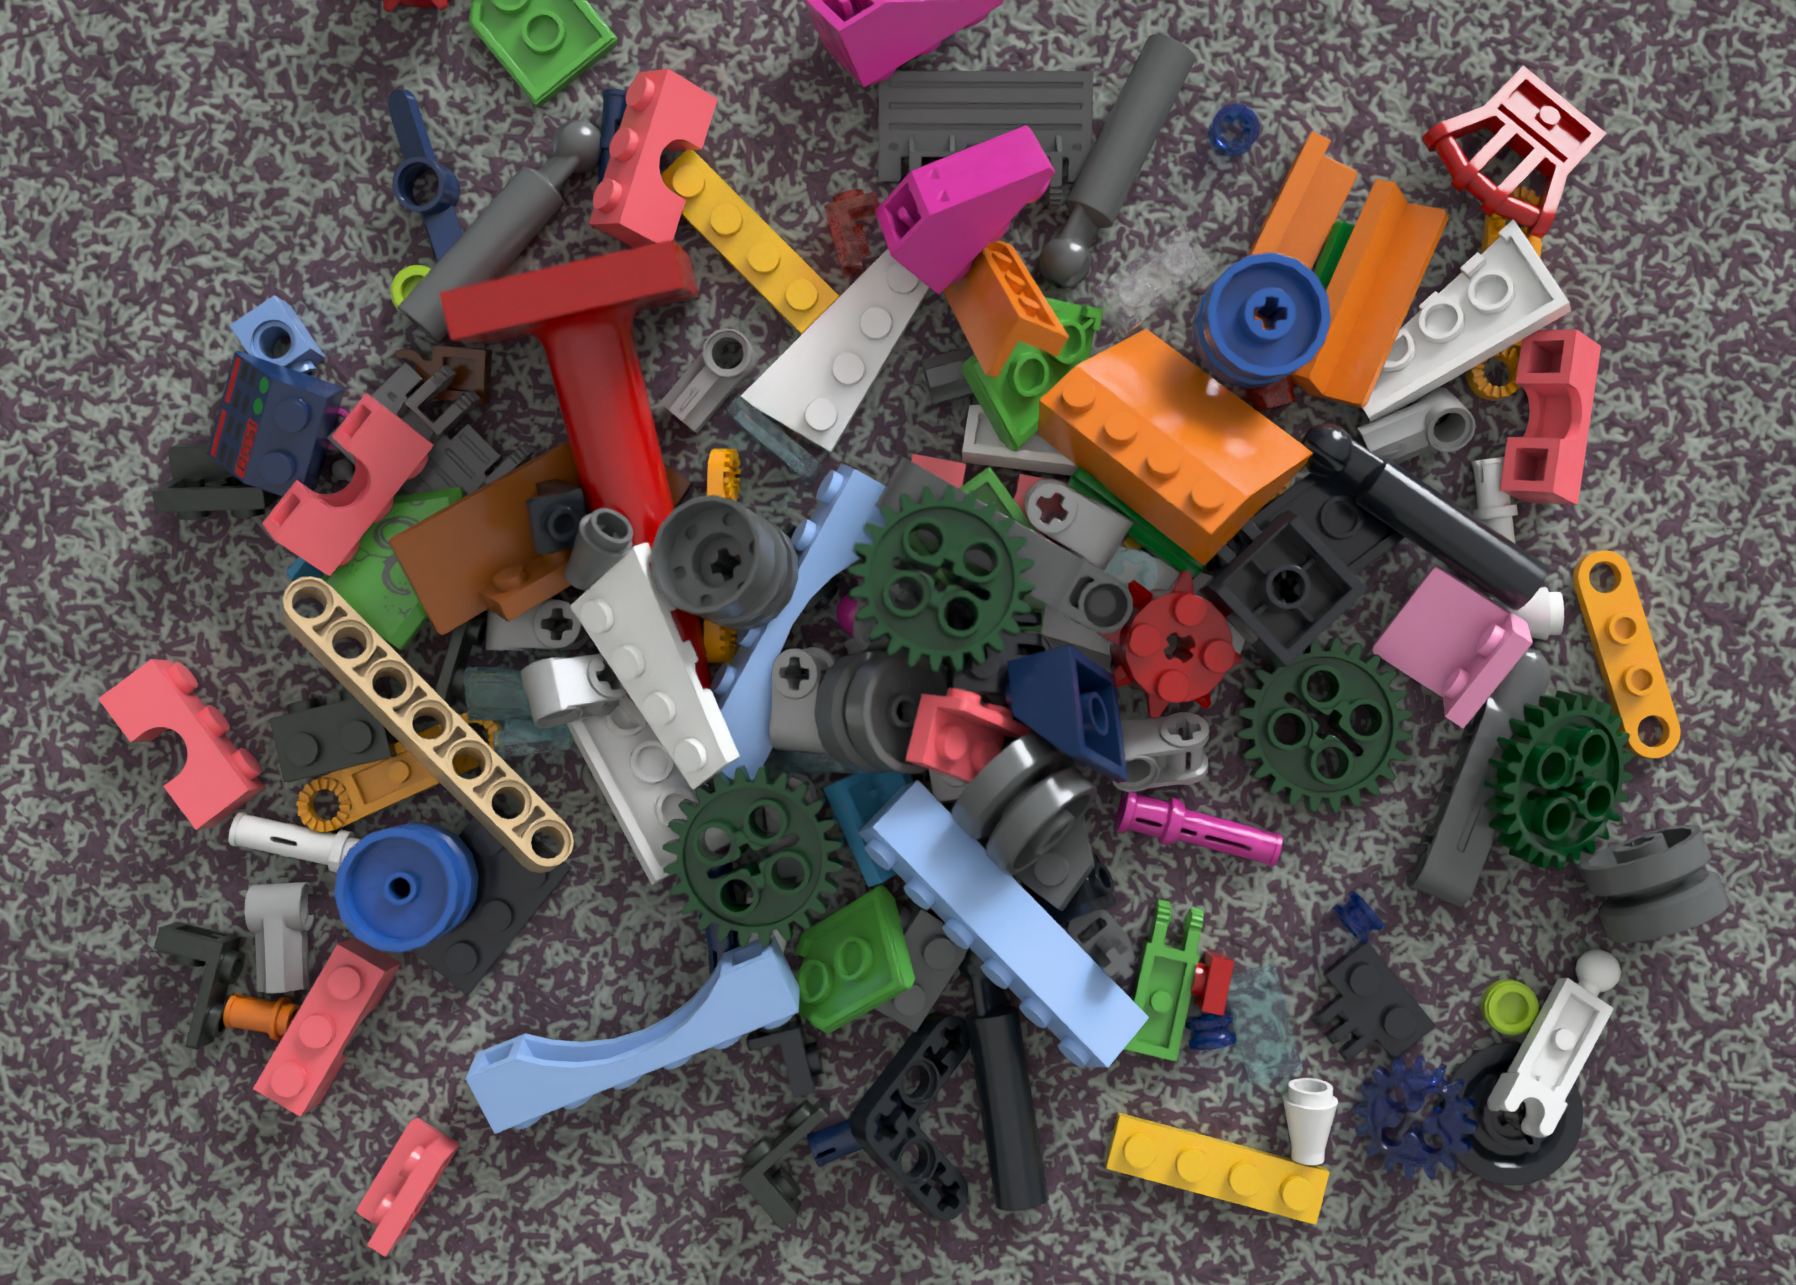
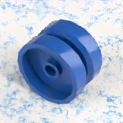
M1274 252L1249 255L1228 267L1199 300L1192 322L1195 349L1205 367L1225 383L1246 389L1271 386L1309 363L1325 343L1331 321L1328 295L1317 275L1299 260Z
M414 821L370 833L351 847L337 870L334 896L342 921L357 939L377 950L404 952L425 946L447 935L466 919L476 901L479 875L472 852L457 834L439 824ZM409 883H410V886H411V891H410V892H409V890H408L407 887H406Z

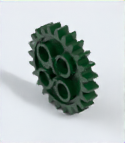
M948 485L942 499L935 501L930 488L925 486L921 491L920 503L916 505L904 492L899 497L900 513L897 514L891 508L883 505L880 507L879 515L884 526L880 527L866 522L863 531L872 541V545L865 543L854 544L852 552L865 560V564L850 566L847 575L854 579L862 580L863 585L849 591L848 596L850 600L866 601L867 605L856 615L855 619L857 622L874 620L876 626L868 637L870 642L884 636L891 640L886 650V657H892L901 648L908 651L906 668L911 669L917 663L920 656L927 657L929 672L935 674L941 665L942 659L947 658L953 672L958 673L962 670L963 655L965 654L969 656L976 666L982 665L985 662L982 646L986 645L990 650L999 654L1005 647L998 633L1002 632L1015 637L1021 631L1019 626L1010 618L1011 615L1026 616L1031 611V607L1019 600L1018 597L1019 595L1032 593L1036 589V584L1020 579V574L1031 569L1035 563L1031 559H1018L1016 555L1028 541L1026 537L1011 540L1008 538L1006 533L1015 522L1012 517L998 524L992 519L997 507L996 502H991L982 511L976 509V492L973 490L966 496L963 503L955 502L953 486ZM918 530L929 531L938 541V552L928 557L918 555L910 547L909 535ZM970 550H981L986 553L991 559V573L983 577L974 576L969 573L963 562L964 553ZM895 559L903 560L912 567L932 575L937 572L939 567L949 570L948 580L950 582L968 588H979L989 593V600L978 599L970 592L954 585H948L943 593L937 592L933 589L935 585L933 578L912 571L899 570L893 566V561ZM898 583L912 585L919 594V606L909 611L896 608L890 601L889 589ZM954 602L966 605L973 616L971 628L965 631H958L949 627L944 618L945 606Z
M1316 638L1305 649V654L1303 652L1300 653L1286 667L1273 669L1270 666L1271 671L1269 673L1258 668L1252 669L1250 673L1259 684L1257 689L1240 688L1239 692L1250 700L1251 703L1249 708L1234 710L1236 716L1248 720V727L1233 732L1234 737L1249 739L1250 746L1244 749L1239 754V757L1241 759L1256 758L1259 763L1252 769L1249 775L1255 779L1269 775L1271 778L1265 789V792L1274 795L1285 787L1284 803L1294 806L1304 795L1305 809L1308 811L1316 812L1323 798L1328 811L1339 812L1341 796H1343L1350 806L1359 807L1361 806L1359 790L1362 789L1372 796L1380 795L1381 793L1375 779L1380 777L1394 781L1396 776L1388 766L1389 761H1406L1408 758L1403 752L1395 748L1397 741L1413 739L1412 734L1399 729V722L1413 717V712L1397 710L1396 703L1402 700L1408 693L1406 690L1390 691L1388 685L1397 673L1395 670H1390L1378 674L1375 671L1381 659V656L1378 654L1370 655L1361 661L1362 645L1359 643L1351 644L1342 653L1340 638H1329L1324 651H1322L1321 644L1318 638ZM1316 671L1322 673L1329 683V691L1326 697L1319 702L1312 699L1307 691V681ZM1289 692L1294 695L1298 702L1313 714H1330L1331 717L1327 722L1328 725L1342 737L1351 740L1361 749L1360 755H1353L1347 746L1334 735H1316L1319 724L1304 712L1288 704L1284 699L1285 694ZM1359 705L1364 706L1371 716L1369 729L1361 735L1357 734L1350 724V715ZM1282 714L1291 716L1296 724V734L1286 744L1279 742L1273 732L1274 723ZM1329 747L1335 751L1339 761L1336 771L1331 776L1324 777L1318 771L1316 763L1319 753Z
M1559 690L1556 692L1555 697L1545 694L1540 695L1539 706L1526 703L1523 706L1525 721L1513 718L1509 720L1513 735L1510 739L1504 737L1497 738L1498 745L1503 749L1502 756L1489 758L1488 763L1497 769L1495 777L1484 781V786L1495 789V795L1484 803V808L1497 812L1489 822V828L1501 832L1497 843L1510 848L1509 855L1546 869L1547 866L1563 869L1565 861L1575 865L1579 864L1581 851L1593 855L1595 853V837L1604 840L1609 839L1610 836L1606 824L1608 820L1620 822L1621 817L1615 810L1617 802L1629 800V796L1621 791L1623 783L1633 779V774L1623 771V765L1634 757L1632 752L1621 749L1630 738V734L1618 730L1622 718L1621 716L1610 714L1611 705L1599 702L1593 696Z
M742 765L735 770L734 783H731L728 777L721 771L714 775L715 792L703 784L694 789L700 801L699 804L688 799H684L679 803L678 806L688 817L687 820L673 819L668 823V827L680 835V838L663 844V850L677 855V860L666 865L663 871L667 874H678L681 879L669 892L671 895L687 893L690 900L681 910L683 915L697 909L703 913L697 928L700 931L707 928L712 922L719 924L718 941L720 942L728 936L731 930L738 931L740 947H745L748 944L752 933H758L763 947H768L772 941L773 930L775 929L778 930L779 934L787 942L794 935L793 921L806 930L813 924L808 908L823 914L827 910L829 905L820 892L836 893L839 888V884L827 876L828 873L842 871L845 863L838 858L830 856V852L841 848L844 844V839L828 837L827 831L837 823L838 819L837 817L821 819L818 815L819 810L826 802L824 797L810 803L805 799L810 786L809 782L802 783L795 790L789 788L790 771L785 770L777 778L776 782L770 781L768 766L762 765L758 769L755 779L750 780L746 767ZM771 806L778 811L782 821L781 829L778 832L769 833L758 827L755 821L757 807ZM719 828L726 832L731 843L728 853L716 854L708 848L705 842L707 829ZM795 833L799 836V842L774 850L766 855L759 863L760 868L755 861H749L719 877L713 878L709 875L711 868L737 860L749 848V845L755 851L767 847L790 834ZM790 857L799 861L804 869V879L797 883L783 880L777 871L778 860ZM739 879L748 883L753 892L752 902L744 905L734 902L728 895V881Z

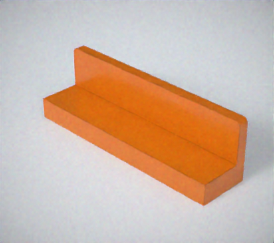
M1311 131L1303 142L1247 256L1274 252L1295 258L1312 270L1357 178L1356 170L1324 155L1331 142L1330 139Z
M1375 179L1326 290L1331 321L1325 343L1309 363L1290 374L1307 394L1359 408L1367 405L1448 222L1449 216L1444 209L1408 203L1396 182Z
M998 240L992 244L988 243L973 259L968 273L957 283H950L943 291L984 373L991 377H998L1018 341L1058 357L1069 338L1013 245Z

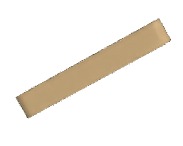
M310 576L299 578L288 586L283 597L282 616L289 632L523 867L531 872L545 873L550 872L568 858L574 844L572 831L568 825L328 583L320 578ZM302 598H313L321 602L325 611L316 618L308 619L298 615L293 609V605ZM341 638H355L364 647V652L357 658H342L333 649V644ZM388 676L395 678L402 685L403 694L395 699L382 698L374 691L373 682L380 677ZM419 716H431L440 723L442 735L435 739L421 738L414 731L412 722ZM464 754L474 757L480 764V776L475 779L461 778L453 770V758ZM504 793L514 797L519 804L518 816L513 819H504L498 816L492 808L493 796ZM544 832L554 837L558 847L555 858L545 859L535 854L531 845L533 834Z

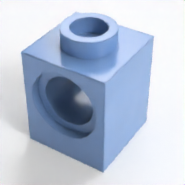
M275 295L229 325L249 355L313 377L317 373L315 365L326 358L293 308ZM289 335L291 338L289 351L283 357L275 359L273 353L275 343L281 337Z

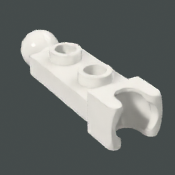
M1592 949L1585 952L1577 960L1575 971L1579 981L1578 984L1569 978H1560L1556 981L1508 1069V1073L1501 1074L1488 1098L1487 1106L1492 1111L1514 1112L1523 1101L1526 1106V1115L1522 1121L1521 1129L1527 1135L1544 1138L1552 1134L1567 1107V1103L1564 1101L1614 1009L1598 998L1600 992L1612 989L1619 982L1621 975L1618 960L1609 952L1601 949Z

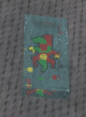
M739 394L726 408L728 416L736 425L807 484H812L823 472V465L820 461Z
M1269 964L1232 974L1227 1002L1248 1082L1255 1084L1303 1071L1276 966Z

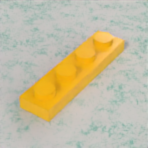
M686 150L661 174L666 187L673 193L686 199L681 216L800 335L840 297L694 150Z
M1119 1112L1104 1164L1106 1169L1314 1225L1317 1224L1330 1173L1327 1168L1321 1166L1303 1165L1293 1161L1291 1158Z

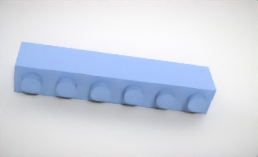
M918 780L902 786L858 832L867 843L865 851L870 858L886 870L892 868L906 882L903 888L910 899L925 910L931 908L945 922L942 926L945 934L959 947L966 950L970 948L984 962L981 965L984 974L997 986L1003 989L1008 987L1022 1001L1019 1007L1023 1014L1040 1028H1046L1047 1026L1061 1041L1058 1044L1061 1053L1075 1065L1081 1068L1084 1066L1108 1068L1148 1020L1149 1017L1012 876L1005 875L987 856V850L976 839L970 838L954 821L952 814Z

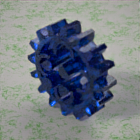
M1399 1056L1392 1061L1393 1073L1390 1074L1381 1065L1373 1070L1372 1074L1378 1085L1365 1081L1361 1084L1358 1090L1369 1100L1356 1103L1353 1106L1354 1113L1366 1117V1121L1360 1124L1355 1129V1132L1358 1136H1371L1373 1141L1366 1150L1368 1156L1375 1155L1380 1151L1387 1156L1384 1161V1170L1389 1172L1396 1163L1404 1165L1406 1179L1412 1180L1417 1168L1423 1167L1428 1178L1435 1179L1438 1174L1439 1162L1450 1171L1457 1167L1459 1162L1453 1152L1454 1150L1468 1155L1473 1144L1462 1134L1476 1133L1478 1122L1466 1118L1465 1114L1472 1111L1476 1103L1471 1098L1460 1099L1458 1093L1465 1083L1462 1078L1453 1080L1450 1083L1444 1079L1447 1065L1441 1063L1434 1072L1426 1070L1425 1057L1418 1056L1413 1067L1407 1068L1405 1061ZM1397 1086L1403 1089L1406 1094L1405 1104L1404 1102L1392 1101L1388 1095V1088ZM1438 1093L1445 1098L1446 1108L1434 1107L1431 1109L1423 1124L1415 1122L1408 1127L1402 1140L1393 1141L1386 1136L1385 1126L1397 1127L1408 1110L1413 1113L1422 1108L1428 1098V1094ZM1425 1131L1429 1134H1439L1443 1140V1146L1432 1148L1427 1145L1424 1140Z

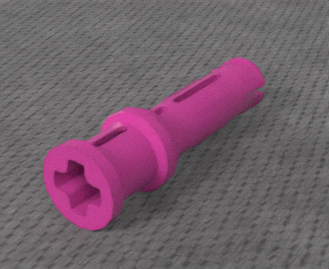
M1122 792L1114 822V830L1117 833L1124 834L1127 830L1157 837L1159 844L1166 846L1175 844L1179 840L1221 853L1265 863L1271 867L1275 866L1279 859L1283 837L1279 832H1270L1228 819L1185 809V804L1178 798L1170 797L1165 801L1137 792Z

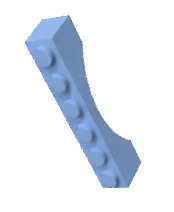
M842 463L837 472L831 470L825 476L817 491L816 498L820 502L810 520L805 518L800 522L791 538V543L798 556V581L791 601L777 618L756 629L740 630L737 637V643L740 647L731 664L723 663L712 681L711 691L714 693V698L740 756L722 770L727 777L733 780L736 768L742 765L746 767L750 780L755 779L758 769L765 763L773 748L769 736V722L772 712L771 671L773 663L780 654L793 623L809 600L834 575L860 559L852 552L855 543L872 545V541L863 531L866 522L880 527L884 526L879 515L880 509L875 504L885 486Z
M773 933L772 941L768 947H763L760 939L748 943L745 947H737L723 953L712 975L689 1001L670 1016L643 1030L613 1039L586 1042L551 1040L525 1033L476 1053L466 1076V1081L494 1134L511 1127L517 1130L524 1129L536 1123L546 1113L564 1107L566 1110L577 1108L586 1103L596 1093L611 1087L616 1090L627 1088L636 1083L646 1073L661 1067L666 1070L677 1068L686 1063L696 1053L711 1047L714 1049H724L740 1040L743 1034L761 1027L773 1029L785 1024L792 1018L793 1014L799 1012L800 988Z

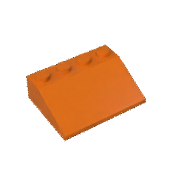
M1144 329L1076 365L1039 400L1038 435L1078 467L1101 482L1112 494L1202 565H1205L1313 455L1312 451L1148 329Z

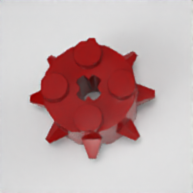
M1182 570L1168 590L1152 589L1148 591L1136 580L1128 583V588L1133 598V610L1129 620L1122 628L1114 632H1097V634L1113 643V645L1110 644V654L1116 668L1112 673L1116 679V687L1130 685L1145 692L1148 715L1152 718L1158 719L1170 702L1179 703L1194 700L1204 709L1208 708L1211 705L1209 692L1224 678L1225 673L1233 665L1241 663L1242 655L1237 653L1232 646L1233 637L1225 616L1212 602L1195 595L1191 572ZM1169 635H1173L1177 638V644L1173 653L1169 655L1164 653V649L1170 646L1166 638Z

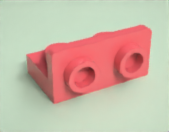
M948 688L946 696L922 694L906 761L969 785L974 777L1001 753L1005 736L1021 738L1030 734L1031 728L1013 720L1014 715L1008 708L987 703L979 705L981 697L969 691Z
M414 1118L409 1122L357 1207V1213L377 1227L367 1244L368 1247L386 1257L404 1238L459 1148L460 1143L419 1118Z

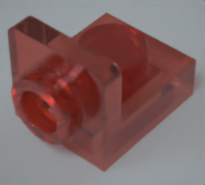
M862 189L848 190L834 196L832 199L833 203L824 205L827 225L843 279L862 274L863 265L861 258L870 256L862 224L852 226L851 222L876 215L875 210L879 207L876 192L864 194Z

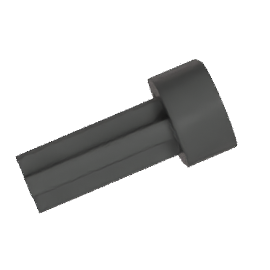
M1105 909L1092 912L1066 923V933L1109 977L1120 973L1124 979H1127L1134 973L1129 967L1131 961L1135 959L1132 943L1115 919ZM1099 917H1102L1105 923L1100 926V931L1092 938L1088 937L1080 941L1077 935Z

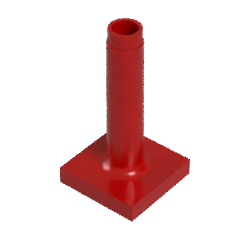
M668 240L439 292L451 340L494 345L534 336L542 344L548 359L588 515L601 508L611 509L620 513L630 522L633 528L632 548L648 542L650 549H652L657 531L673 511L674 505L633 335V320L639 311L699 298L690 256L674 240ZM676 608L670 611L682 642L690 640L698 658V661L695 662V672L702 689H710L712 677L706 657L707 651L704 645V632L700 616Z

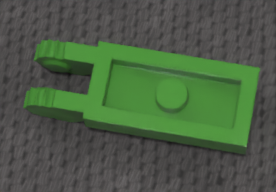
M1159 899L1156 902L1148 941L1144 940L1131 998L1149 1018L1125 1046L1124 1050L1177 1062L1192 995L1190 990L1194 970L1200 959L1197 949L1203 924V909L1191 907L1188 910L1183 923L1184 933L1181 948L1164 944L1167 927L1171 920L1170 902Z

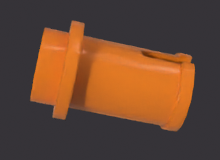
M234 993L226 1003L223 1023L226 1028L230 1029L238 1028L268 1033L270 1039L279 1041L283 1038L300 1006L292 1004L291 999L284 996L274 1001Z

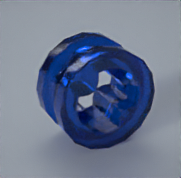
M1226 105L1216 113L1209 126L1208 136L1210 143L1216 152L1224 156L1236 157L1243 155L1251 148L1259 135V121L1252 109L1245 105ZM1237 119L1243 122L1245 127L1241 134L1247 135V139L1243 141L1236 136L1231 141H1228L1223 137L1226 127L1220 126L1221 122L1225 121L1228 124H1233Z
M1350 891L1346 895L1348 899L1346 904L1341 906L1335 904L1331 910L1360 943L1366 945L1370 941V932L1373 930L1381 932L1385 925L1375 911L1357 893Z
M1224 1011L1223 1016L1208 1013L1186 1018L1185 1027L1192 1030L1193 1033L1192 1038L1188 1040L1189 1048L1192 1050H1212L1235 1044L1238 1041L1237 1035L1229 1029V1024L1234 1021L1233 1014Z

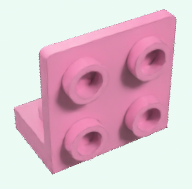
M1434 565L1373 643L1372 651L1374 654L1380 655L1386 662L1443 698L1445 717L1464 729L1533 642L1526 621L1442 567Z

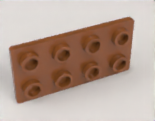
M569 440L564 441L389 539V546L433 629L437 633L444 635L487 609L509 622L571 585L564 576V569L570 560L573 548L544 555L536 553L532 547L526 510L527 499L538 496L536 483L559 479L581 489Z

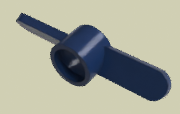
M394 90L388 99V111L405 161L398 166L394 173L392 182L393 192L403 207L421 215L437 263L462 235L454 210L460 197V185L456 175L449 168L436 162L413 93L409 90ZM434 169L439 180L437 195L430 203L420 206L415 201L413 195L415 181L422 173Z

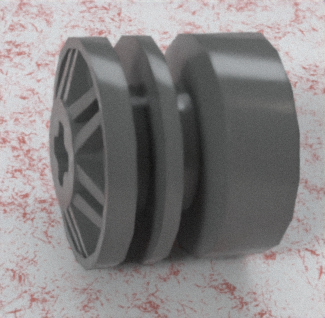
M710 495L695 497L673 509L660 525L651 549V570L660 593L676 608L700 616L717 625L739 631L759 628L777 618L791 601L798 581V556L789 536L774 523L758 514H754L750 509L734 500Z

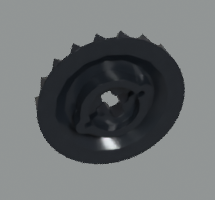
M1516 1041L1514 1043L1493 1042L1490 1047L1482 1050H1473L1472 1056L1466 1061L1456 1064V1072L1450 1080L1444 1082L1446 1091L1443 1101L1439 1103L1443 1121L1440 1126L1448 1140V1147L1470 1171L1488 1181L1504 1185L1534 1183L1553 1174L1573 1153L1579 1141L1583 1125V1104L1575 1082L1564 1101L1567 1103V1107L1554 1131L1549 1136L1538 1138L1525 1134L1526 1138H1524L1519 1129L1508 1121L1499 1123L1497 1117L1504 1111L1490 1110L1487 1106V1101L1501 1074L1508 1073V1069L1523 1044ZM1523 1101L1521 1103L1524 1109L1518 1113V1118L1521 1121L1519 1123L1520 1127L1526 1115V1106Z

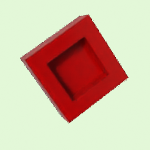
M1204 950L1202 963L1199 962L1195 966L1190 994L1195 995L1194 1004L1201 1011L1222 1016L1224 1015L1234 961L1224 954Z

